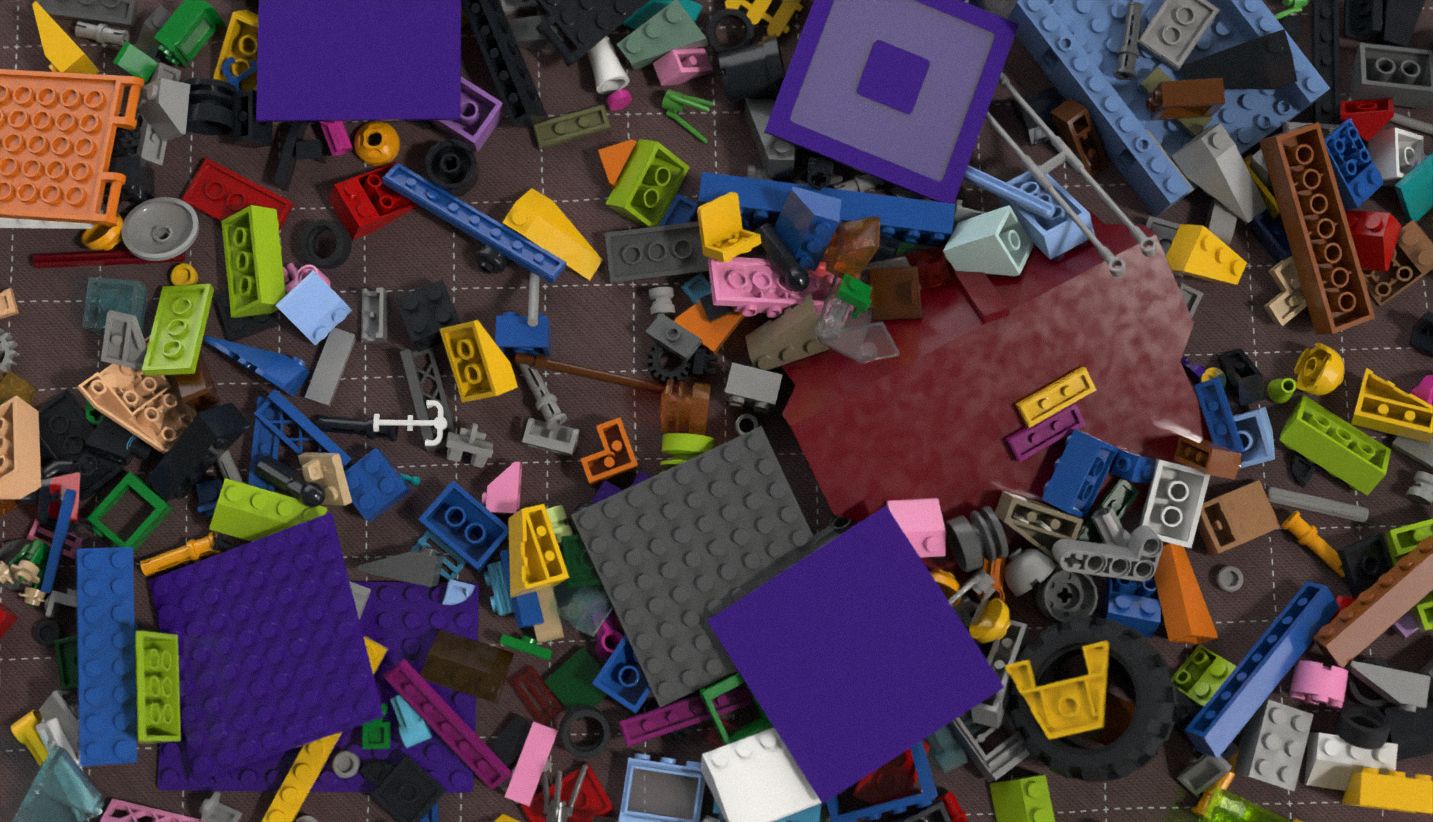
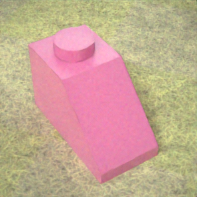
M705 48L671 50L653 63L661 86L679 85L714 71Z
M520 462L511 464L487 486V493L483 492L482 505L494 515L512 516L520 511L522 464Z

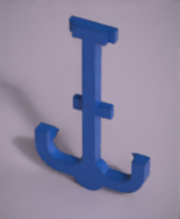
M230 57L224 61L222 71L228 79L227 82L236 87V93L243 92L240 87L241 81L255 71L257 73V63L255 60H252L250 62L252 67L236 77L229 70V65L236 63L234 58Z

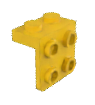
M729 192L698 207L697 215L704 256L725 263L733 260V257L741 253L750 252L752 248L761 244L760 234L742 228L737 193Z

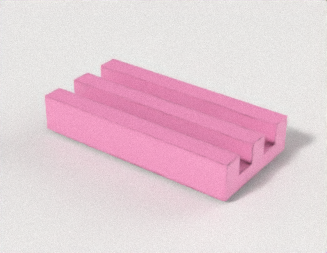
M35 519L26 539L31 541L38 539L51 546L52 543L36 537L35 534L39 532L53 538L54 533L39 527L41 523ZM71 531V533H67L74 537H77L73 531ZM77 537L75 542L66 538L65 544L72 546V549L68 551L63 548L62 554L75 559L76 550L81 549V543L86 538Z

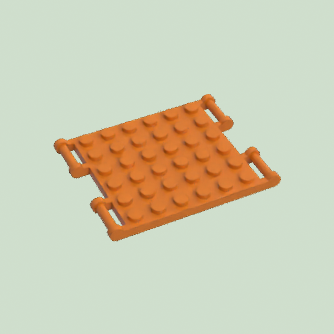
M0 69V217L117 226L118 217H116L121 187L125 185L126 176L121 173L108 172L117 127L127 130L136 129V110L140 90L144 88L145 80L135 76ZM125 87H130L125 116L119 117ZM106 183H111L106 213L100 214Z

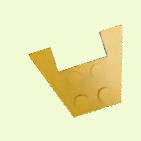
M1108 641L1082 646L1089 675L1048 685L1036 686L1030 660L1004 665L1007 673L1017 685L1018 691L1025 698L1031 708V712L1048 739L1104 727L1109 653Z

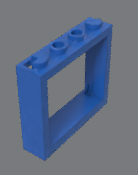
M920 741L910 748L922 787V793L844 813L841 812L836 795L826 801L831 821L857 822L856 819L863 817L870 821L882 817V812L891 810L893 815L907 811L906 806L916 804L917 808L931 805V800L936 798L938 793L923 742Z

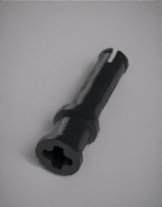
M320 416L318 428L322 432L364 435L370 440L387 438L392 442H396L399 432V426H379V432H374V417L368 418V420Z

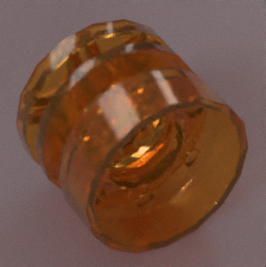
M668 379L660 404L661 432L668 434L670 422L675 423L674 433H679L682 424H687L688 434L705 436L711 384L694 382L690 394L685 393L684 381H680L679 392H674V380Z

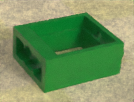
M129 472L87 519L93 524L91 529L101 537L106 535L112 541L110 543L112 548L133 547L134 554L174 507L170 503L165 502L138 475ZM132 487L156 509L127 541H124L102 519Z
M739 671L697 690L724 746L766 731L773 726ZM744 683L760 718L727 734L711 700Z

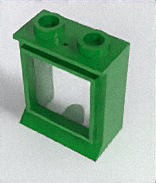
M184 0L155 35L154 39L160 45L158 49L170 63L176 67L180 64L187 69V62L190 63L216 32V27L226 26L215 8L206 1Z

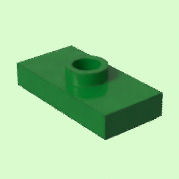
M502 634L500 640L501 645L548 661L552 659L554 653L552 650L537 646L536 639L524 635L520 640Z

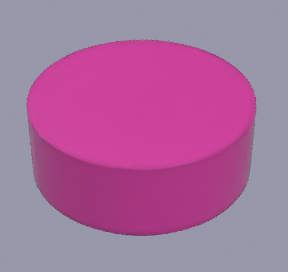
M620 89L610 94L606 102L611 111H617L628 106L632 102V97L628 90Z

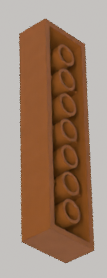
M1320 123L1300 126L1259 140L1315 335L1335 334L1374 319V311Z

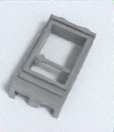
M1006 709L1000 726H1004L1010 737L986 755L978 745V742H983L985 737L997 728L991 727L985 733L977 735V739H974L959 717L947 724L988 782L997 780L1030 755L1023 746L1025 741L1021 733L1014 730L1011 716Z

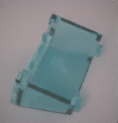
M54 744L12 822H87L91 816L97 818L104 805V802L100 801L102 794L64 748Z

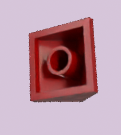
M1393 97L1340 101L1341 120L1344 122L1351 118L1359 135L1368 142L1394 116Z

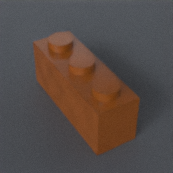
M1180 435L1174 460L1207 475L1235 480L1236 474L1241 468L1240 458L1242 454L1208 440Z

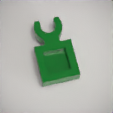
M382 703L381 708L385 717L388 712V706L386 703ZM383 718L364 724L363 749H391V722H383Z

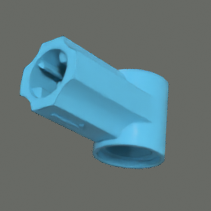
M401 695L390 699L400 724L398 728L406 748L432 738L428 723Z

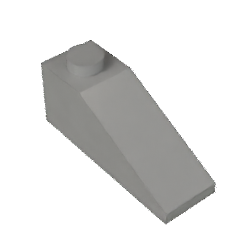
M1350 661L1344 666L1346 670L1388 702L1400 705V710L1416 712V708H1426L1431 676L1356 661Z

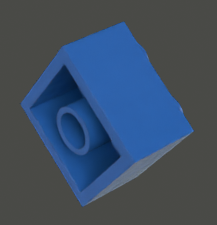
M504 312L503 316H496L495 343L505 356H516V352L533 356L541 354L551 357L552 326L548 316L538 313V324L534 327L528 325V316H518V313Z
M378 448L373 449L344 472L352 503L366 521L374 522L413 491L383 450Z

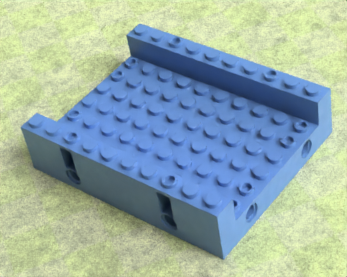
M1165 0L1017 1L1007 19L1019 24L1015 35L1065 101L1071 98L1088 109L1104 152L1154 217L1159 216L1185 197V194L1191 190L1146 130H1150L1169 157L1192 140L1193 137L1174 119L1151 121V115L1146 110V99L1149 96L1139 87L1157 67L1173 81L1186 80L1183 67L1181 66L1178 71H1175L1137 45L1140 55L1136 59L1135 64L1136 78L1133 80H1121L1113 75L1118 63L1116 53L1122 45L1127 4L1129 2L1143 4L1139 39ZM1206 0L1220 9V11L1183 65L1255 38L1283 30L1284 28L1262 0ZM1132 21L1130 36L1132 35L1134 21ZM1285 31L1292 52L1297 82L1273 90L1224 89L1225 104L1212 116L1213 119L1198 134L1209 126L1221 123L1235 143L1240 155H1243L1257 145L1259 140L1265 139L1285 122L1290 121L1312 105L1330 87ZM1188 181L1194 189L1199 187L1194 182Z

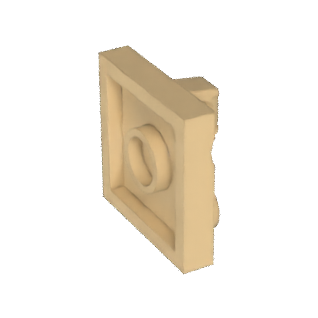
M305 452L298 455L304 480L308 483H318L325 490V499L321 505L346 506L352 503L339 453Z

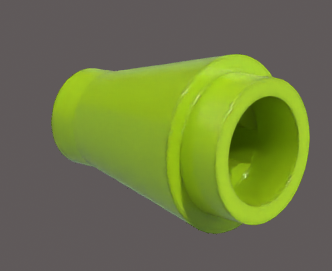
M1291 378L1274 379L1268 385V396L1276 403H1285L1295 391L1296 383Z

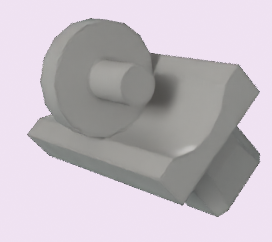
M473 423L471 430L461 427L460 434L448 432L446 447H448L447 459L458 462L461 460L463 451L472 453L471 465L483 468L488 457H492L493 443L485 441L486 433L477 431L478 424Z

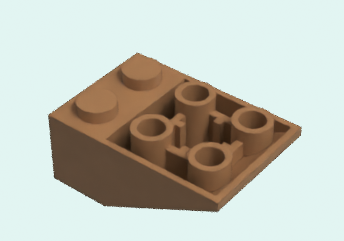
M1413 219L1400 229L1388 272L1362 270L1367 290L1380 306L1387 303L1433 269V242Z
M1260 480L1204 502L1197 525L1210 556L1229 550L1281 527Z

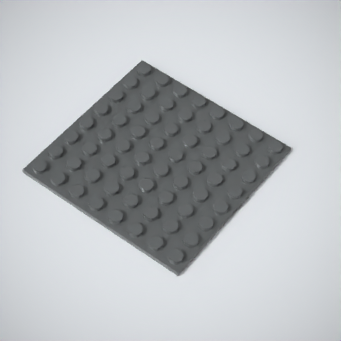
M762 426L571 515L659 707L738 671L707 620L819 549Z

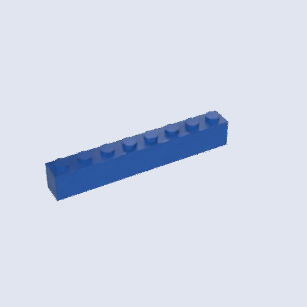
M1307 581L1184 730L1198 752L1216 759L1219 758L1311 644L1312 638L1336 613L1339 606L1328 586Z

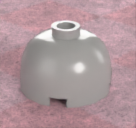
M1018 548L1008 555L1010 561L1005 566L1004 579L1011 592L1018 597L1032 589L1031 586L1035 583H1040L1056 569V565L1050 556L1038 548H1028L1024 551Z

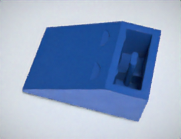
M1348 118L1324 139L1345 211L1358 208L1384 184L1381 174L1377 170L1369 151L1366 149L1358 130L1355 128L1351 118Z
M1154 575L1147 581L1106 577L1101 619L1117 621L1120 624L1135 629L1147 638H1152L1161 619V604Z

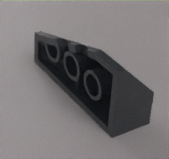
M1285 29L1182 65L1186 80L1223 78L1224 89L1273 90L1297 82L1292 52Z

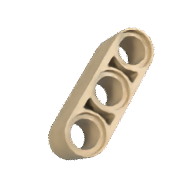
M554 587L537 591L544 619L543 624L534 626L538 643L564 638Z

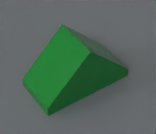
M127 41L113 62L123 76L140 77L145 80L144 84L147 83L158 64Z

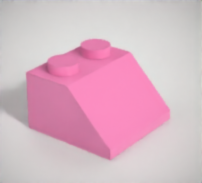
M938 498L886 500V506L919 557L945 556L946 530Z

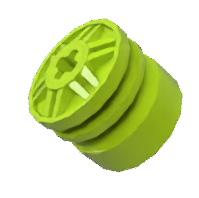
M686 433L664 434L661 452L672 456V460L660 461V467L670 469L715 448L716 439Z

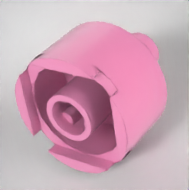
M1298 660L1293 668L1289 697L1303 700V703L1319 706L1320 703H1326V706L1341 709L1344 703L1348 671L1336 666L1331 668L1323 666V663Z

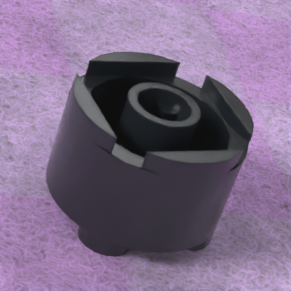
M448 139V141L434 144L427 153L425 159L426 171L434 185L457 197L465 195L474 187L479 177V166L474 153L466 143L457 139ZM455 165L457 166L455 169L448 170L449 166L452 168Z

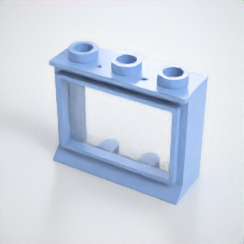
M635 753L634 758L629 757L619 822H699L705 786V778L700 770L701 763L687 761L686 766L677 765L676 759L661 757L660 762L651 761L650 755Z

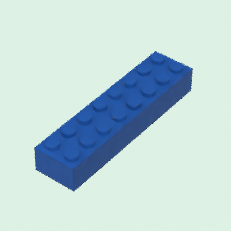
M133 547L77 549L75 561L78 767L137 763Z

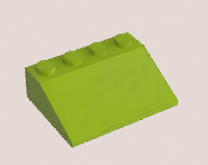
M136 631L135 656L137 658V670L135 672V679L137 684L136 709L138 711L136 729L139 744L181 741L178 635Z

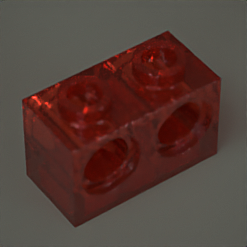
M945 246L895 257V268L918 266L920 290L951 283L950 263L943 252Z

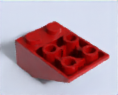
M397 162L334 185L328 201L342 225L350 233L352 241L379 230L420 206L382 183L383 177Z

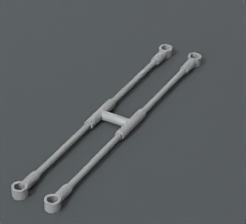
M1001 72L998 83L1009 91L1051 139L1052 145L1058 150L1059 154L1038 167L1028 155L1023 153L988 111L985 118L1018 155L1021 163L1041 187L1052 195L1098 249V254L1109 265L1111 275L1121 277L1125 274L1126 266L1124 260L1116 258L1106 246L1100 243L1054 189V185L1045 175L1065 161L1085 178L1130 230L1129 233L1139 243L1142 254L1147 257L1155 255L1158 251L1155 239L1148 238L1138 226H1134L1085 170L1084 164L1062 139L1049 129L1009 83L1010 80L1005 74ZM1149 245L1153 246V247L1150 248V249H1146V248H1145L1146 246H1149ZM1116 266H1121L1119 269H1113Z

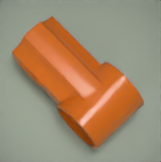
M982 555L983 565L981 569L995 580L992 585L996 593L994 599L999 598L1004 602L1003 583L1006 558L998 559L996 557L995 562L989 563ZM982 592L980 595L976 593L978 601L981 602L985 594L984 592Z

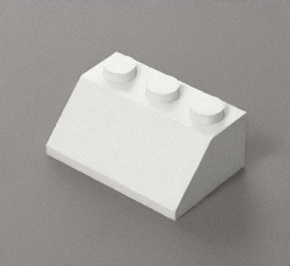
M1156 459L1154 474L1150 480L1139 526H1149L1164 542L1192 548L1210 475L1191 467Z
M1309 733L1304 785L1346 791L1352 773L1362 772V768L1379 769V774L1389 775V771H1396L1398 744L1386 742L1383 747L1378 749H1363L1345 742L1338 735Z

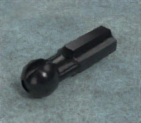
M765 223L754 231V233L760 234L761 244L758 247L771 265L783 277L787 288L794 292L805 290L810 283L808 272L799 265L790 249L770 223Z
M270 455L262 457L261 461L256 465L255 473L286 493H294L300 497V501L305 506L314 508L323 503L325 490L320 484L315 482L308 483L296 471Z

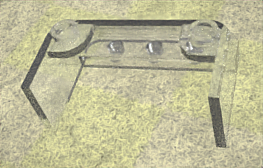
M903 256L849 267L839 271L833 278L814 329V334L818 341L857 362H869L899 356L900 352L883 321L870 324L873 317L871 306L865 313L861 312L855 319L851 317L854 306L835 295L840 279L845 273L870 285L869 269L910 267L906 257Z

